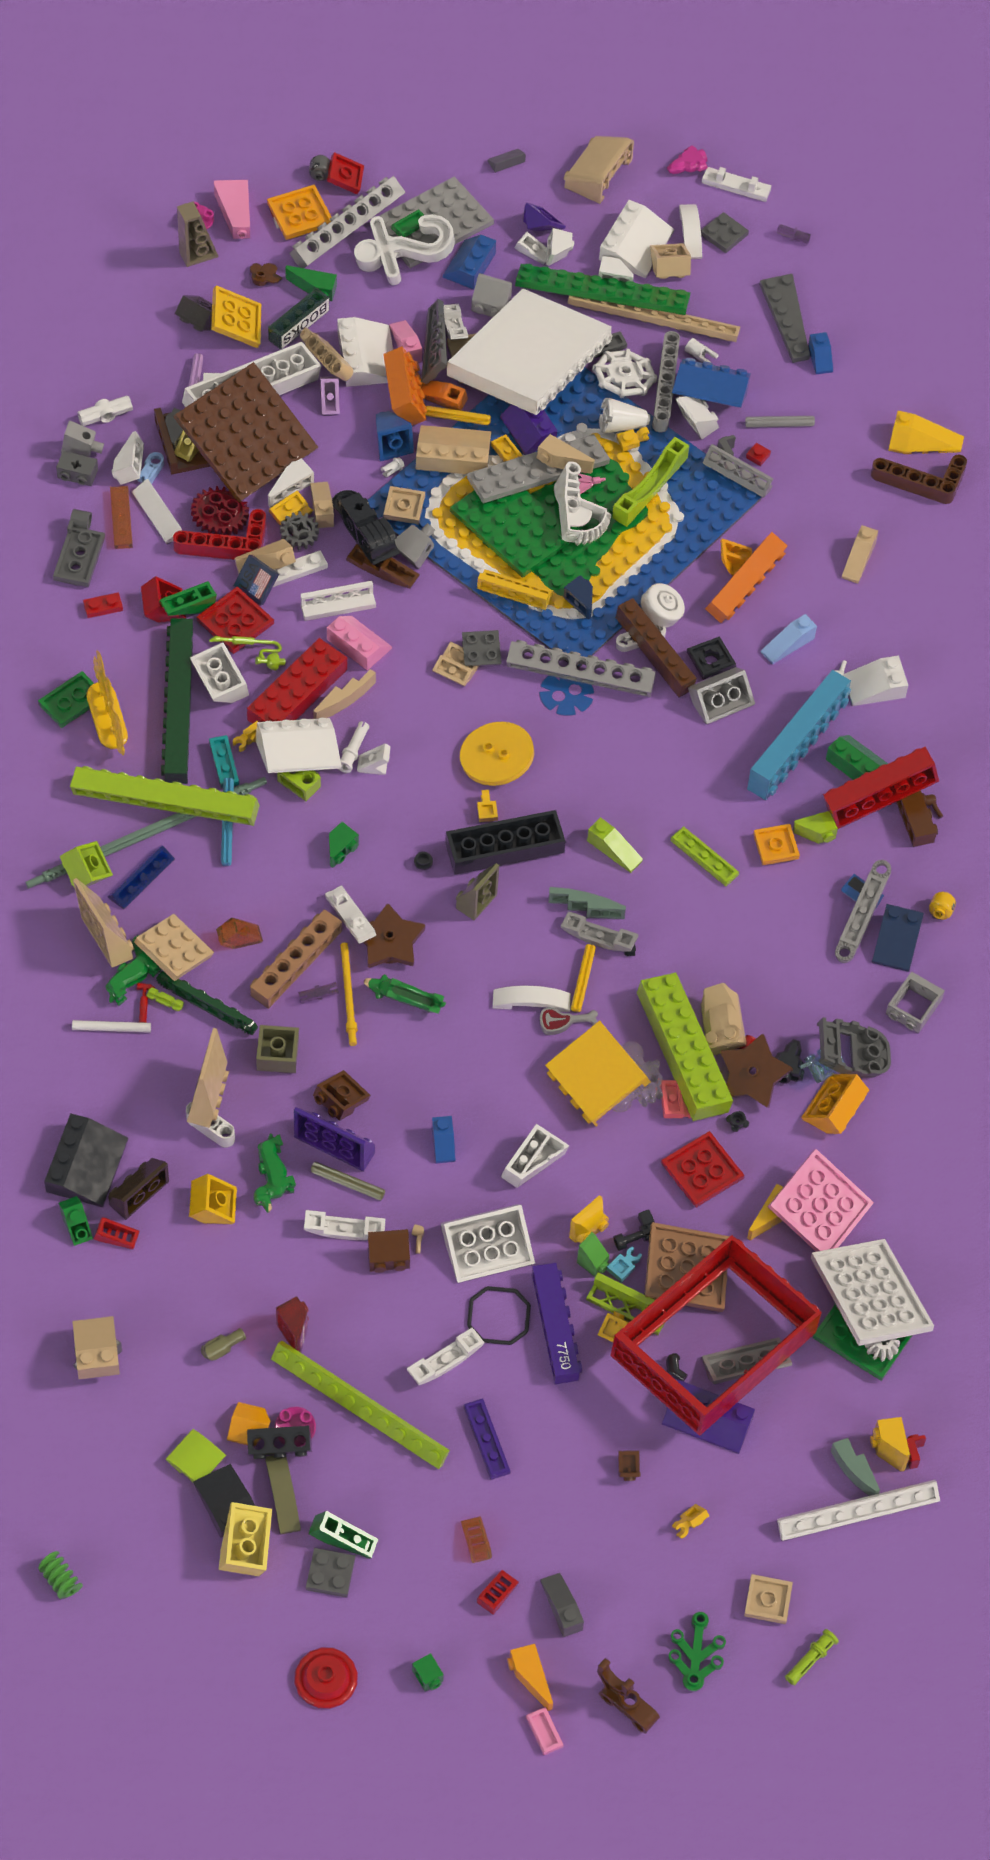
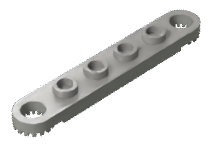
M878 860L873 864L835 950V956L842 963H848L854 958L890 877L891 865L886 860ZM879 866H885L887 871L879 874L876 869ZM846 948L850 951L848 957H842L839 954L840 950Z

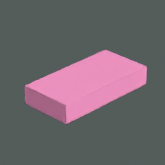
M546 1707L526 1715L528 1724L543 1755L563 1748V1742Z

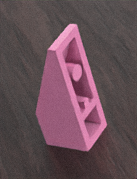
M407 321L389 324L397 347L402 346L406 352H410L414 361L422 362V346L416 333Z

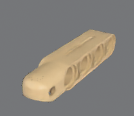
M304 327L300 333V338L310 352L331 374L343 381H348L353 375V368L326 340Z

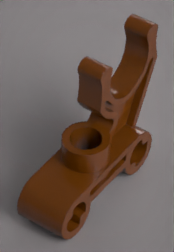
M604 1658L598 1665L597 1670L604 1685V1688L599 1692L600 1697L608 1705H614L632 1721V1724L640 1732L646 1734L660 1718L659 1714L633 1690L634 1681L630 1678L626 1682L619 1679L609 1667L610 1661ZM628 1698L633 1699L635 1704L628 1705L625 1700Z

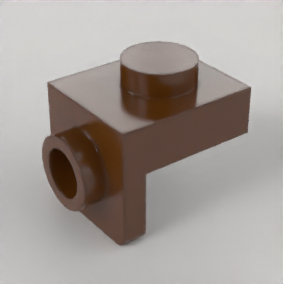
M639 1450L618 1451V1476L623 1477L624 1481H635L636 1477H641Z

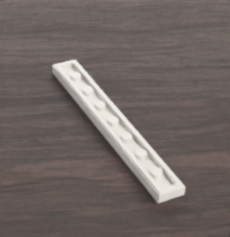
M931 1480L779 1518L777 1523L780 1539L784 1541L939 1502L937 1481Z

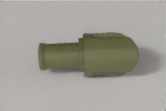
M238 1328V1330L227 1336L220 1334L201 1347V1354L211 1361L217 1360L231 1352L232 1346L246 1340L245 1333L241 1328Z

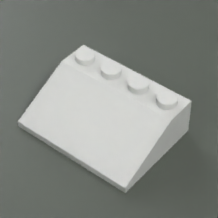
M628 200L600 246L599 260L602 261L603 256L619 258L633 274L646 278L653 267L650 245L667 244L674 229L646 206Z
M356 317L337 319V333L341 356L353 368L352 377L345 381L346 387L388 383L383 354L393 350L389 325Z
M330 718L257 722L255 741L268 773L341 768L335 730Z
M520 1204L441 1223L444 1241L457 1283L535 1264L523 1209Z

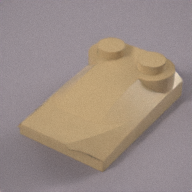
M725 983L704 988L701 1010L705 1038L713 1056L721 1054L722 1050H734L746 1046L738 994Z

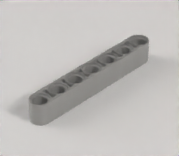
M675 331L666 332L663 340L652 428L657 432H665L668 429L672 390L675 381L680 335Z

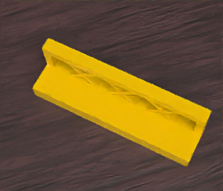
M486 569L478 576L477 589L546 610L553 594V590Z

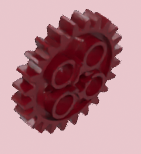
M216 486L215 490L209 487L208 492L203 489L202 494L197 493V497L193 498V503L191 504L192 521L196 522V527L202 526L201 531L208 530V533L214 532V534L220 533L221 535L227 533L231 535L233 531L235 534H238V529L243 530V526L247 525V520L249 519L248 502L241 501L239 503L230 491H226L225 487L222 490H219L218 486Z

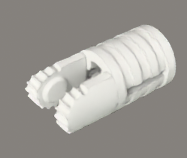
M694 338L685 347V352L693 355L702 363L704 361L710 362L704 358L706 353L715 359L719 356Z

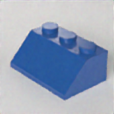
M481 234L464 240L444 272L443 278L474 290L479 273L484 274L496 254V240Z

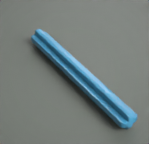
M224 778L223 792H234L233 778ZM222 821L221 864L223 866H230L232 864L233 822Z

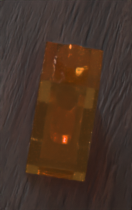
M231 917L216 929L220 945L232 949L263 942L259 925Z

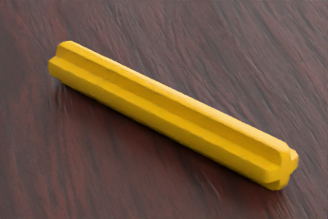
M426 406L427 412L425 415L430 417L489 425L491 422V416L486 414Z
M587 944L585 946L571 1005L573 1012L579 1013L582 1009L595 954V945Z

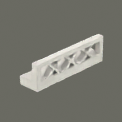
M372 581L301 594V609L305 621L376 608Z

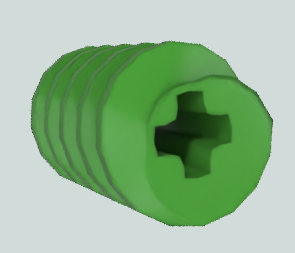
M55 1551L41 1561L38 1569L43 1573V1577L48 1579V1584L53 1586L52 1589L54 1592H57L58 1598L65 1599L77 1593L83 1587V1584L78 1583L75 1585L78 1577L70 1578L73 1575V1570L66 1571L69 1567L68 1563L61 1565L64 1558L59 1557L56 1559L59 1551Z

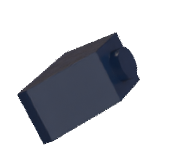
M580 575L564 587L563 598L588 620L591 618L593 586L589 580L584 579Z

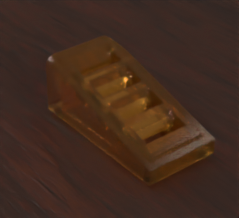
M481 1516L461 1521L472 1563L491 1559V1547ZM479 1526L477 1529L468 1531V1528Z

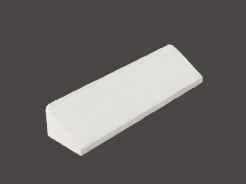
M146 479L132 491V494L167 544L173 541L174 533L182 531V529L150 481Z

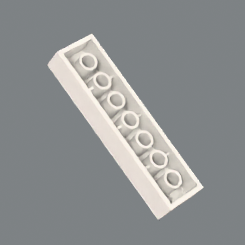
M299 342L186 387L182 403L187 407L253 362L279 395L318 380L321 364L303 342Z

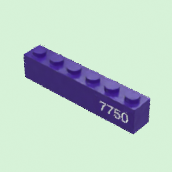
M556 1263L532 1266V1279L554 1384L579 1381V1374L582 1373L581 1361H577L578 1345L577 1342L573 1343L572 1339L575 1333L573 1324H569L568 1320L571 1317L570 1308L565 1306L564 1300L567 1299L566 1289L561 1287V1281H563L561 1269L558 1270Z

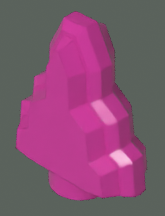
M692 145L685 149L678 159L671 162L667 170L672 174H679L684 171L690 173L704 171L708 168L706 164L707 155L703 149L697 150Z

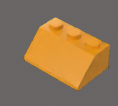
M829 1074L801 1118L827 1134H841L846 1129L850 1119L855 1115L859 1105L864 1101L869 1089L857 1074Z

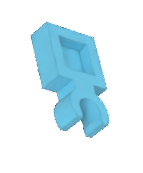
M630 1247L627 1250L625 1257L619 1254L607 1266V1271L621 1283L635 1270V1265L633 1264L640 1262L642 1258L641 1253L636 1257L631 1255L634 1252V1247Z

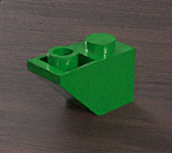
M344 822L338 824L329 833L330 866L332 868L337 864H341L350 852H354L359 846V834Z
M75 1196L59 1202L58 1205L73 1245L92 1240V1233L80 1199Z

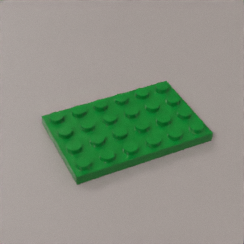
M474 490L450 507V512L522 578L572 543L562 539L560 520L526 490L486 503H482Z

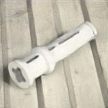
M363 721L358 723L348 747L343 749L340 771L345 773L352 771V764L357 760L358 750L369 730V725L366 722L363 727Z

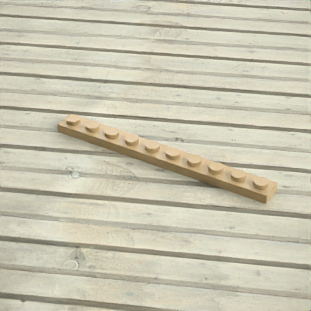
M569 296L568 304L576 307L619 315L726 341L736 342L740 332V326L687 314L681 315Z

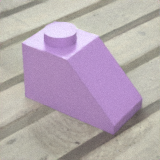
M320 377L322 415L340 414L338 377Z

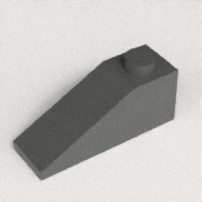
M561 1573L540 1579L562 1636L566 1637L583 1631L584 1620Z

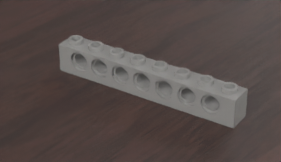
M394 176L390 179L385 177L379 182L380 186L378 188L373 186L366 191L367 196L363 197L361 195L354 200L355 205L351 206L349 204L342 209L343 213L340 216L337 213L331 217V222L328 225L324 222L317 228L319 230L317 233L314 234L312 231L305 237V242L299 241L293 245L294 250L289 254L299 268L308 266L406 193ZM332 227L336 229L337 233L333 232ZM307 246L311 247L312 252L308 250Z
M522 640L511 641L507 657V667L651 697L655 680V672L651 668L642 667L640 669L630 663L621 665L611 659L603 661L598 660V657L592 655L584 657L580 656L581 654L571 651L570 653H565L559 648H552L551 650L541 644H534L533 646L528 645L527 642ZM529 652L533 656L530 659H524L523 655ZM544 656L551 659L548 663L540 661ZM562 660H566L568 662V665L566 667L559 666V662ZM579 664L586 665V669L583 671L577 670L576 667ZM597 668L604 669V673L601 675L596 674L594 671ZM614 672L622 673V677L618 679L612 675ZM636 675L640 677V681L632 682L630 678Z

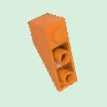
M431 380L428 384L422 382L421 389L425 396L424 399L448 409L462 411L468 400L466 389L440 381Z

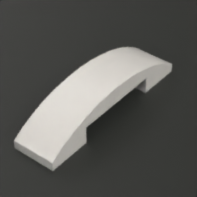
M679 205L684 245L689 251L691 259H702L701 228L697 205Z
M459 304L444 305L445 329L449 340L468 339L467 329L462 322Z
M541 986L498 988L493 990V1009L531 1006L551 1007L560 1012H570L571 993Z
M305 1211L304 1230L317 1235L346 1240H368V1232L385 1231L384 1218L365 1217V1220L325 1216L326 1212Z
M470 1328L456 1337L455 1342L426 1360L422 1358L408 1367L407 1371L418 1385L425 1384L442 1376L465 1361L484 1345V1341L473 1328Z

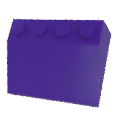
M295 1107L294 1138L364 1172L375 1154V1144L370 1139L362 1138L350 1129L345 1130L334 1121H327L315 1112Z

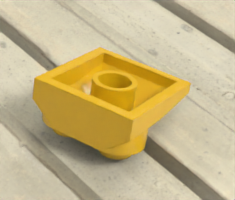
M600 1195L571 1219L569 1238L574 1243L579 1242L581 1244L591 1232L597 1234L599 1231L603 1232L608 1227L609 1217L604 1214L603 1198Z

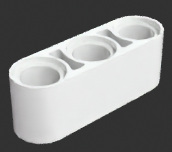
M192 1102L186 1106V1119H188ZM217 1116L216 1121L212 1120L214 1125L210 1126V1128L188 1122L222 1147H231L235 1142L234 1127L220 1116ZM230 1134L228 1137H223L222 1135Z

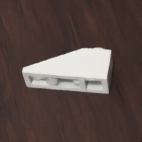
M136 431L132 432L113 463L112 475L118 480L120 485L140 479L144 443Z
M302 458L291 462L268 494V506L270 508L295 491H301L310 486V483H314V472Z

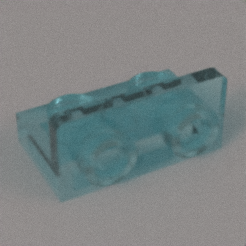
M820 1049L816 1051L817 1055L811 1054L804 1058L805 1062L800 1065L801 1069L809 1068L817 1084L836 1073V1071L819 1063L821 1058Z

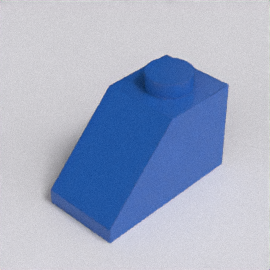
M827 332L810 334L808 349L816 375L833 372L831 344Z
M452 1116L432 1117V1136L436 1163L455 1162Z

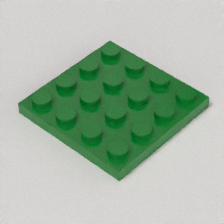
M835 1303L813 1335V1339L882 1381L913 1335L896 1339L900 1341V1346L898 1347V1353L893 1355L891 1360L886 1357L883 1362L880 1357L874 1360V1354L868 1355V1348L865 1345L859 1346Z

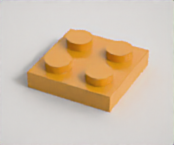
M790 824L754 830L753 835L762 865L799 859L800 854Z

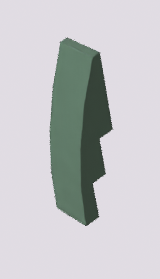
M549 888V903L568 904L567 910L586 911V918L625 919L626 906L613 900L569 888Z

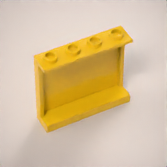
M600 1020L545 1064L549 1070L547 1075L553 1082L557 1080L561 1084L558 1088L565 1096L567 1094L571 1096V1104L576 1110L581 1108L584 1112L581 1116L588 1124L592 1122L595 1127L598 1126L597 1120L641 1084L646 1087L651 1083Z

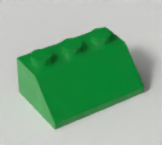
M850 735L839 736L828 747L826 760L852 780L861 777L866 772L878 769L883 764H888Z

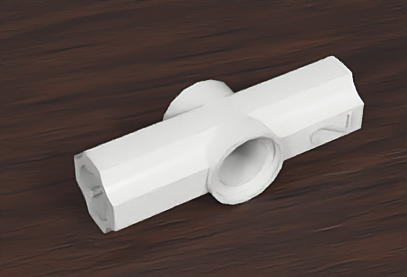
M129 396L111 401L101 399L96 402L95 406L78 411L77 414L82 426L98 421L108 423L115 416L132 411L133 406Z

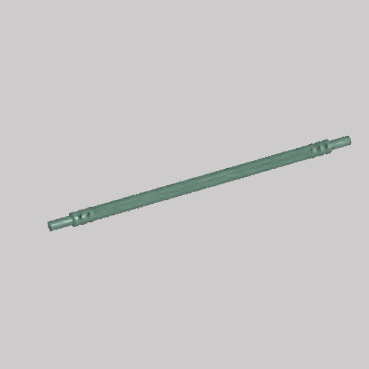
M262 777L249 784L246 782L235 787L234 792L238 795L249 794L251 790L267 784V780L265 777ZM176 813L105 844L100 848L104 857L197 816ZM60 864L42 872V875L25 883L29 889L40 883H47L67 874V871Z

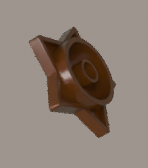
M386 904L374 921L369 922L374 928L376 936L363 942L367 946L368 968L382 963L391 964L397 962L414 966L413 944L425 931V924L403 920L390 904Z
M764 1034L757 1037L745 1049L721 1051L729 1071L726 1085L731 1096L749 1095L766 1108H769L775 1084L789 1074L793 1068L772 1056ZM756 1068V1073L750 1074V1071Z

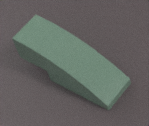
M848 1438L834 1442L831 1453L844 1474L868 1496L879 1494V1486L864 1453L856 1456Z

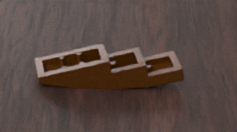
M357 544L346 558V561L378 578L411 589L420 574L392 557L372 565Z

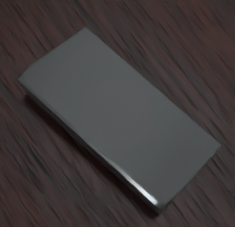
M515 149L489 158L488 162L494 172H498L525 162L526 154L520 149Z

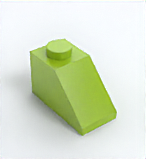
M830 811L794 820L793 825L794 834L818 844L822 842L828 843L836 839L838 830Z

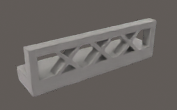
M713 444L709 447L703 464L763 498L770 492L773 481L772 477Z

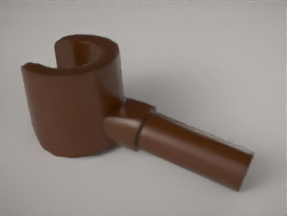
M933 794L925 795L926 806L932 805L938 817L942 818L943 814L936 804V796Z

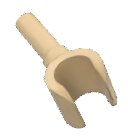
M415 1224L412 1235L417 1237L415 1253L420 1254L424 1227Z

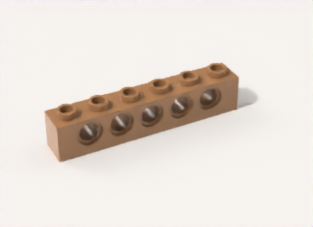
M325 909L320 914H316L312 919V923L308 927L305 926L301 930L300 935L290 941L287 949L284 952H280L271 965L265 967L262 975L252 981L250 985L251 997L269 1009L342 932V921Z

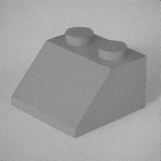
M479 273L472 297L471 311L494 317L511 300L512 283Z

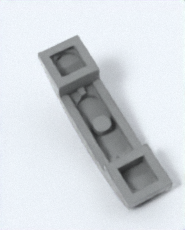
M569 911L561 924V929L574 937L592 945L615 951H631L639 936L637 933L620 929L618 932L587 922L586 917Z

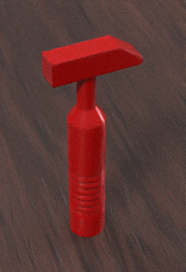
M137 983V990H143L140 997L139 1023H147L148 997L146 996V990L155 988L151 984Z

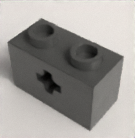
M63 451L56 466L57 478L80 485L92 486L98 472V461L95 458Z

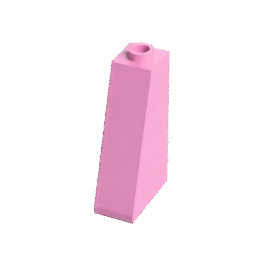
M248 180L214 181V195L233 239L250 238Z

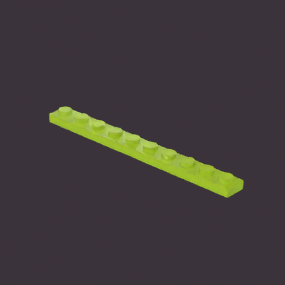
M280 1341L277 1344L271 1360L437 1469L443 1466L450 1451L449 1449L284 1341Z

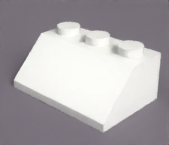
M220 643L190 657L213 701L234 703L249 696L247 684L224 643Z

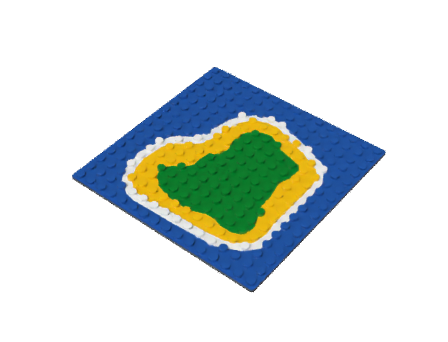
M585 367L574 377L573 381H570L565 386L563 391L556 395L554 400L547 404L544 411L557 429L558 439L566 443L594 434L610 458L609 464L594 468L591 474L580 473L592 478L600 477L606 479L601 484H595L580 494L582 499L606 508L607 512L611 514L610 523L606 531L596 541L590 544L587 542L585 545L581 543L578 546L575 542H572L522 578L450 512L451 506L474 491V488L467 479V474L416 470V458L369 498L368 502L370 508L374 509L377 517L380 518L384 514L390 486L424 491L425 499L419 525L387 519L395 534L399 536L411 525H415L421 530L427 523L430 524L435 531L429 537L434 543V547L427 557L429 560L548 649L559 648L565 653L573 651L580 653V656L588 657V655L593 656L623 628L615 618L620 604L633 598L641 607V597L652 585L657 583L671 584L753 508L762 497L703 464L706 453L668 427L665 432L655 431L652 428L653 416L648 413L650 415L649 425H646L649 430V440L641 441L640 447L623 452L617 440V434L625 431L603 433L600 430L599 416L603 414L604 410L601 408L602 402L605 398H612L638 408L641 407L626 396L620 398L619 395L605 388L601 389L596 375ZM490 394L469 411L490 415L491 422L489 425L458 421L451 427L491 431V441L506 434L520 453L525 456L500 418L501 414L511 404ZM676 437L688 444V459L633 521L626 527L612 518L613 505L624 493L634 489L646 477L669 442ZM491 442L488 467L503 462L492 448ZM556 481L544 484L543 488L531 493V495L560 520L559 504L554 495ZM591 518L587 524L580 527H570V529L589 530L598 526L599 521ZM484 569L553 590V594L546 610L477 589L479 574L483 573ZM580 575L584 579L589 580L593 586L592 613L589 620L563 598L564 587ZM579 664L576 668H580L583 664Z

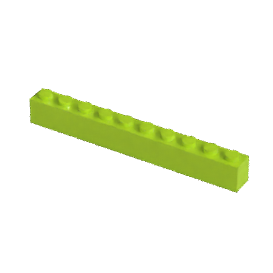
M76 766L70 784L74 795L251 826L255 824L260 806L257 798L250 794L238 795L232 791L221 792L215 788L203 789L197 785L186 786L179 782L169 783L158 778L152 780L141 775L134 777L123 772L118 774L111 773L106 769L94 770L88 766Z

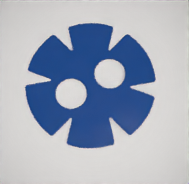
M547 676L541 684V687L550 690L539 692L542 703L549 710L559 705L556 712L559 715H576L574 706L583 712L593 702L592 698L584 696L594 694V688L591 684L563 678L558 680L554 676ZM576 684L581 687L582 691L578 695H573L569 692V687ZM555 691H562L565 694V699L555 701L552 698V694Z

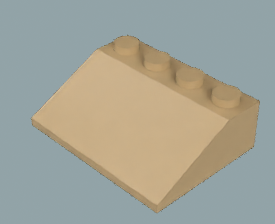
M421 425L416 453V470L468 474L488 467L491 431Z
M77 878L73 879L81 918L111 967L133 959L132 951L134 947L130 939L126 940V934L122 927H118L115 915L111 916L108 904L103 903L96 893Z
M213 1028L187 1119V1122L210 1128L212 1120L216 1121L219 1110L215 1108H220L222 1097L219 1095H223L226 1085L222 1082L227 1081L229 1071H226L228 1062L216 1028Z

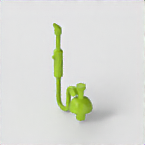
M214 636L209 640L210 642L228 641L234 645L274 644L278 649L260 650L259 657H256L255 663H266V666L273 671H276L279 666H285L286 663L284 658H279L278 653L281 652L282 646L276 641L256 640L253 637L237 636L232 638ZM264 652L271 653L266 657V659L263 655Z

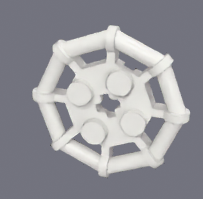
M630 349L614 352L605 351L600 360L592 367L599 381V387L619 395L620 398L646 395L648 389L653 383L657 382L658 378L651 366V360L631 352ZM602 372H606L608 377L604 378ZM642 379L647 380L644 385L640 382ZM625 387H636L632 389H625Z

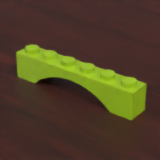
M674 437L664 448L659 459L646 477L634 489L624 493L613 505L612 518L627 527L688 459L689 445Z

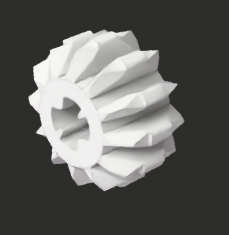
M891 1339L865 1344V1347L868 1348V1355L874 1354V1360L880 1357L883 1362L885 1357L891 1360L893 1355L898 1353L900 1341Z

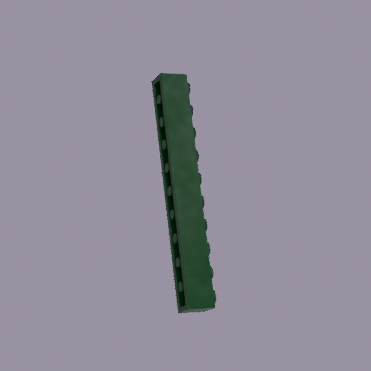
M171 618L170 626H167V637H170V641H166V652H169V656H166L165 664L166 667H169V671H165V682H168V687H164V698H167V702H164V713H167V718H163V729H166V733L162 734V744H166L165 749H162V760H165V765H161V776H165V782L188 784L192 662L190 657H192L193 619Z

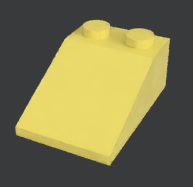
M231 1502L220 1551L219 1570L260 1576L266 1571L272 1509Z

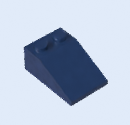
M886 904L872 963L909 972L924 913Z

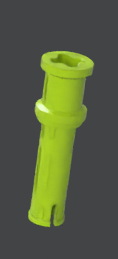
M824 1629L822 1631L823 1635L816 1642L813 1641L811 1643L810 1650L785 1675L786 1680L791 1685L795 1686L815 1662L820 1658H824L827 1655L826 1652L839 1642L831 1631Z

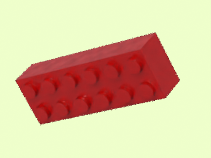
M318 638L247 707V720L252 724L256 721L297 720L347 671L348 657L321 638Z
M925 746L915 749L906 756L898 757L889 764H883L872 772H866L855 780H849L838 788H832L823 796L827 810L830 811L839 829L939 782L936 765Z

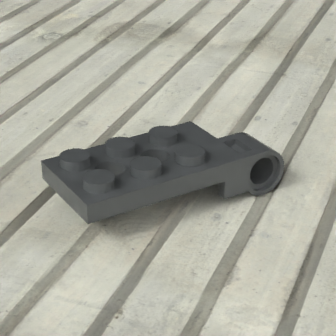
M78 509L72 510L67 527V536L53 574L54 581L89 587L105 540V533L89 530L92 512ZM78 551L85 552L83 555L76 554V552ZM74 565L80 566V568L76 570L72 569L71 567Z

